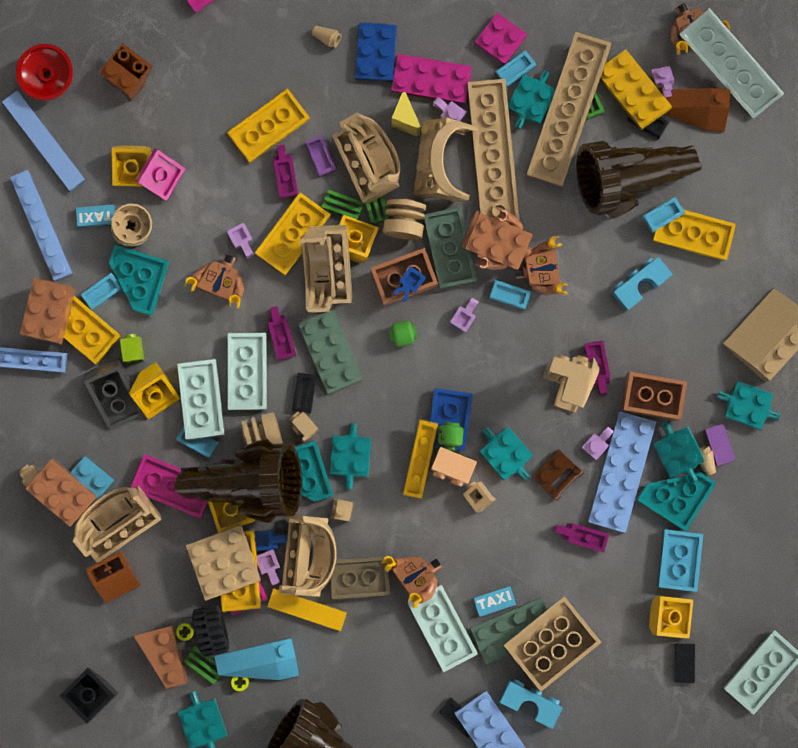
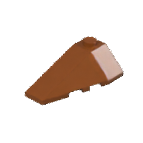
M672 89V96L665 97L672 108L664 115L677 118L687 124L690 123L704 131H725L729 112L730 89Z

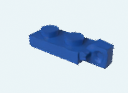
M272 530L255 531L256 551L278 548V543H287V535H277V531Z

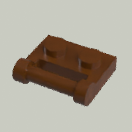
M558 450L532 478L558 501L561 498L560 495L577 477L580 478L584 473L566 455ZM569 467L572 470V472L554 490L551 487V485Z

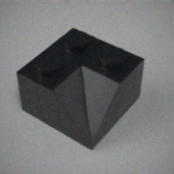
M88 667L59 696L87 724L119 693L103 677Z

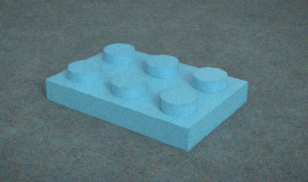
M86 456L82 458L71 472L97 495V498L92 503L102 497L115 482L113 478Z
M664 529L658 587L697 592L703 534Z

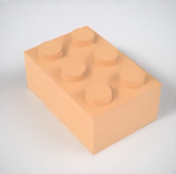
M440 447L430 471L434 472L433 476L442 480L447 477L452 479L450 483L462 487L463 484L467 485L469 483L477 461Z

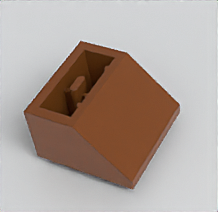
M122 43L99 71V74L122 94L133 100L143 88L153 66Z
M120 551L85 569L94 588L105 603L141 586L124 551Z

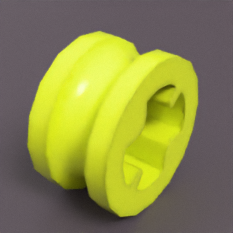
M183 623L178 626L176 635L182 641L190 640L194 636V628L189 623ZM184 626L188 627L187 630L190 629L191 632L187 634V637H183L184 634H180V630H183Z
M233 677L231 685L234 690L244 691L248 687L249 678L243 677L242 680L245 679L246 684L239 688L237 687L238 684L235 685V681L239 677Z

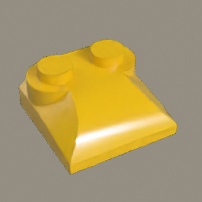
M126 145L112 147V186L143 187L135 182L152 153L151 148Z
M343 215L339 225H347L350 260L357 263L366 262L379 227Z
M208 501L218 533L256 521L239 514V506H231V503Z
M656 596L651 603L649 628L652 635L689 638L693 600Z

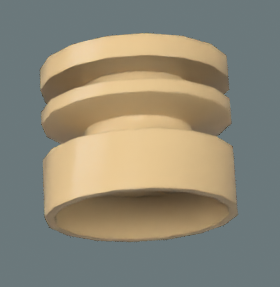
M410 199L387 200L386 206L390 209H386L385 214L393 217V219L384 221L383 234L400 239H422L424 225L416 221L425 219V215L422 212L426 211V205Z
M129 203L122 205L115 211L111 220L110 230L112 236L117 243L124 247L133 248L140 246L147 240L152 230V219L149 212L138 204ZM128 223L131 225L135 224L134 231L126 229Z
M274 412L261 415L262 424L259 425L256 419L252 417V427L249 426L247 419L242 420V436L245 446L261 439H268L273 444L283 443Z

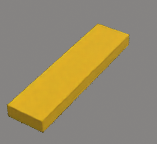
M419 419L403 495L422 499L438 423Z
M273 588L267 606L341 631L347 612L296 595L281 594L275 588Z

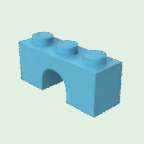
M659 257L655 260L650 258L643 264L644 269L640 272L636 269L628 276L630 280L626 283L621 281L614 287L615 291L612 293V296L625 312L643 299L638 292L639 282L648 281L656 289L673 275Z
M514 679V681L508 680L499 702L518 711L523 702L533 701L537 706L534 720L553 729L563 709L559 705L560 701L551 696L548 699L541 696L542 692L533 687L531 690L525 688V683Z

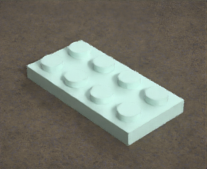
M228 333V410H267L266 333Z
M216 359L177 364L186 440L225 436Z
M442 585L436 588L432 599L419 604L416 609L412 607L413 601L408 603L443 672L478 654Z
M772 630L723 689L754 715L798 664V650L778 632Z

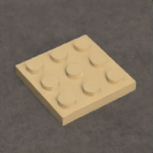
M242 525L186 545L205 601L261 581Z

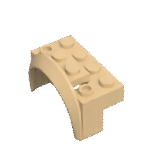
M355 113L339 122L342 130L333 134L332 137L361 201L369 204L400 187L398 183L400 175L399 158L384 130L374 120L359 113ZM372 136L375 137V138L371 139L370 141H368V142H366V143L363 144V142H364L365 140L371 138ZM363 150L365 151V153H366V155H367V157H368V159H369V161H370V163H371V165H372L374 174H373V172H372V170H371V168H370V166H369V164H368V161H367V159H366V157H365V155H364V153H363Z
M447 117L423 121L413 196L424 199L437 197L451 202L468 201L470 195L457 190L449 182L444 170L443 153L445 144L453 132L465 136L468 131L478 132L477 126Z
M347 225L309 226L307 232L300 238L304 263L306 310L308 312H330L332 304L351 303L353 298ZM320 280H330L329 282H324V283H317V282H316V281H320Z
M558 354V356H554L547 363L542 378L560 384L553 406L576 412L578 407H584L600 368L593 357L588 362V358L580 355L569 360V357Z
M139 485L134 488H118L97 499L83 512L75 525L73 542L85 557L91 555L99 563L159 522L161 514ZM130 513V515H128L127 517L119 521L117 524L106 530L114 522ZM91 519H92L93 522L97 525V527L100 529V531H98V530L95 528V526L91 523Z
M300 515L287 516V522H289L283 581L282 585L279 586V593L320 597L321 590L327 585L333 574L337 555L336 541L328 525V518ZM315 535H322V536H324L325 538H323V537H314V536H315ZM311 541H312V543H313V559H312L311 567H310L309 572H308L310 548H311ZM310 575H311V576H318V577H320V578H319V579H318V578H311Z

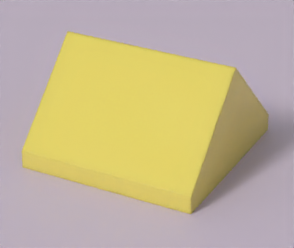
M403 92L392 116V127L411 135L419 136L421 126L406 92Z

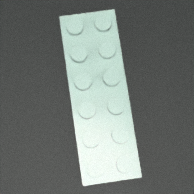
M710 8L680 32L679 35L727 89H730V93L753 119L783 96L784 92Z

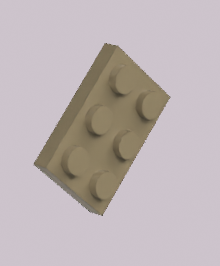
M386 556L336 560L331 576L332 599L390 595L389 573L384 570L388 564L381 563Z

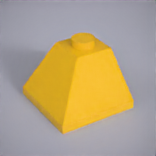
M157 362L139 373L129 392L148 420L181 399Z

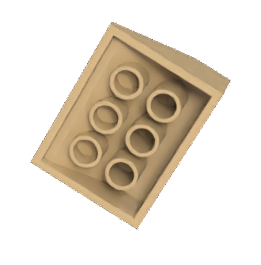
M773 288L726 339L723 345L764 382L770 381L798 351V305Z
M564 596L504 644V647L538 690L542 692L602 642Z

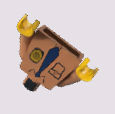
M686 3L676 7L680 17L675 19L671 27L670 41L676 48L677 55H680V50L687 53L688 49L691 48L679 35L680 32L705 12L700 8L690 12ZM721 21L730 31L729 23Z
M552 236L548 241L534 247L529 257L524 260L525 267H519L518 270L515 269L516 279L527 278L528 286L544 295L558 293L567 295L568 292L562 291V288L565 285L568 286V284L560 282L556 250L552 249L562 246V243L555 244V239L560 236Z
M225 254L222 264L216 261L207 263L191 277H188L184 284V287L188 284L192 285L190 291H194L196 284H198L197 288L199 290L229 301V307L232 303H237V308H240V300L244 292L243 279L239 275L238 270L232 268L236 258Z
M384 557L381 563L388 564L384 570L390 571L392 567L394 568L395 576L409 594L407 602H414L413 608L416 609L419 604L432 599L438 584L434 573L442 568L436 558L426 564L422 557Z

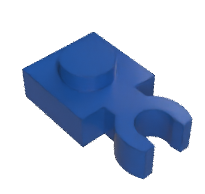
M410 266L399 281L403 286L395 290L394 296H397L399 292H403L405 297L402 301H407L409 291L415 294L426 277Z

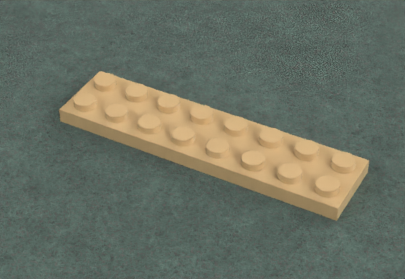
M575 32L527 176L563 187L612 45L611 42Z
M505 79L468 82L471 125L478 128V132L472 131L480 213L494 218V216L500 214V210L497 209L499 207L513 214L519 220Z

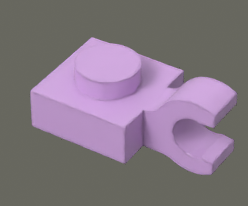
M670 66L651 69L654 85L662 89L664 97H671L674 77Z
M437 97L433 102V106L442 112L440 118L447 117L461 121L467 113L452 101L447 105L441 98Z
M244 222L227 231L236 249L242 247L247 259L254 256L248 244L253 239Z
M472 298L465 309L460 306L450 323L466 333L476 318L472 312L477 306L478 301Z
M606 427L599 436L594 433L581 448L597 460L609 446L605 441L614 431Z
M274 550L257 555V563L261 574L268 573L272 585L280 583L275 570L281 567Z

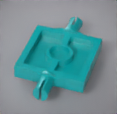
M543 70L539 79H533L525 74L522 76L508 103V110L516 113L519 117L514 125L515 128L518 127L521 130L525 120L541 125L556 90L545 83L550 75L548 71L546 73V70Z
M737 381L730 395L721 391L718 392L717 398L727 402V410L724 417L760 431L767 417L779 421L781 413L770 410L774 394Z
M669 421L665 422V424H662L666 436L653 445L670 478L686 473L691 483L698 481L693 470L697 465L706 460L689 426L679 431H673Z
M350 423L349 435H333L330 474L346 477L345 489H348V486L349 489H353V478L358 476L369 477L372 438L358 436V424L355 423L354 428L353 423Z
M488 427L485 428L482 432L489 441L479 453L503 481L515 473H518L524 481L527 480L530 475L523 467L533 457V454L509 427L496 435Z
M190 692L188 694L192 705L178 711L189 747L207 746V748H215L214 742L228 736L216 698L209 701H199L197 692Z

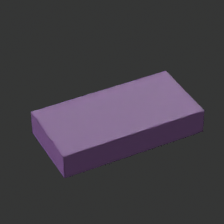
M322 135L305 141L319 177L336 171L335 164Z
M723 424L704 430L710 449L713 450L716 466L736 460Z

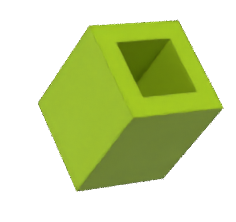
M136 334L125 335L124 339H120L124 363L145 361L141 337H136Z

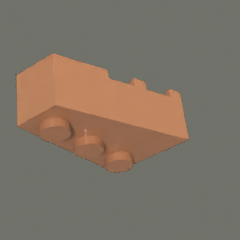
M175 625L134 635V638L166 689L188 682Z

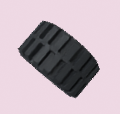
M214 604L194 609L192 614L193 628L202 656L209 657L228 652L229 639L221 608Z

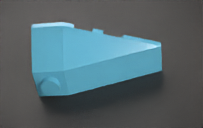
M290 637L214 656L218 675L270 680H283L299 676Z

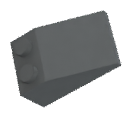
M120 358L84 373V383L109 430L144 415L129 394L132 383Z

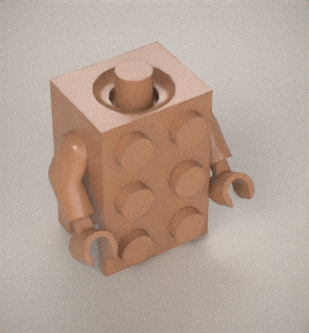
M497 208L500 210V214L494 216V218L475 211L461 243V247L479 254L477 257L481 260L478 264L475 263L474 265L490 270H503L507 266L518 270L523 257L528 258L532 248L528 247L533 234L524 231L523 224L513 214L508 213L502 208Z

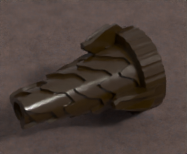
M605 141L582 144L579 147L576 159V175L583 203L590 213L605 215L612 219L638 206L639 202L634 198L636 194L650 192L652 188L667 186L668 182L692 175V173L700 171L702 167L694 145L685 147L669 146L653 149L652 146L617 149L616 146L610 147Z
M268 439L255 441L236 450L235 456L239 459L221 460V463L206 464V467L181 468V474L177 475L176 482H174L175 491L182 495L183 498H199V501L231 503V506H239V514L265 523H271L276 517L295 515L300 506L302 496V469L296 448L291 443L273 444Z
M307 699L298 700L289 709L277 726L267 748L353 747L334 731L341 729L342 724L339 723L337 717L323 702L312 703Z

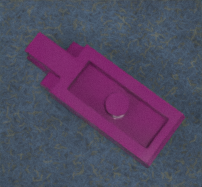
M278 145V156H274L273 161L279 198L298 196L293 159L291 154H286L285 145Z
M277 306L271 307L272 318L268 319V326L277 359L279 361L294 357L296 352L285 315L279 314Z
M601 340L585 343L584 349L588 362L593 357L600 368L593 386H597L599 395L607 394L606 384L610 383L611 376L604 342Z
M567 523L566 527L556 525L554 532L563 535L562 539L566 540V542L603 553L605 552L610 535L574 523Z

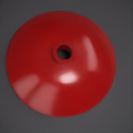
M38 44L27 49L19 58L16 66V79L20 88L28 96L42 101L52 100L64 94L71 85L73 65L68 55L61 48L51 44ZM50 73L49 78H44V75Z

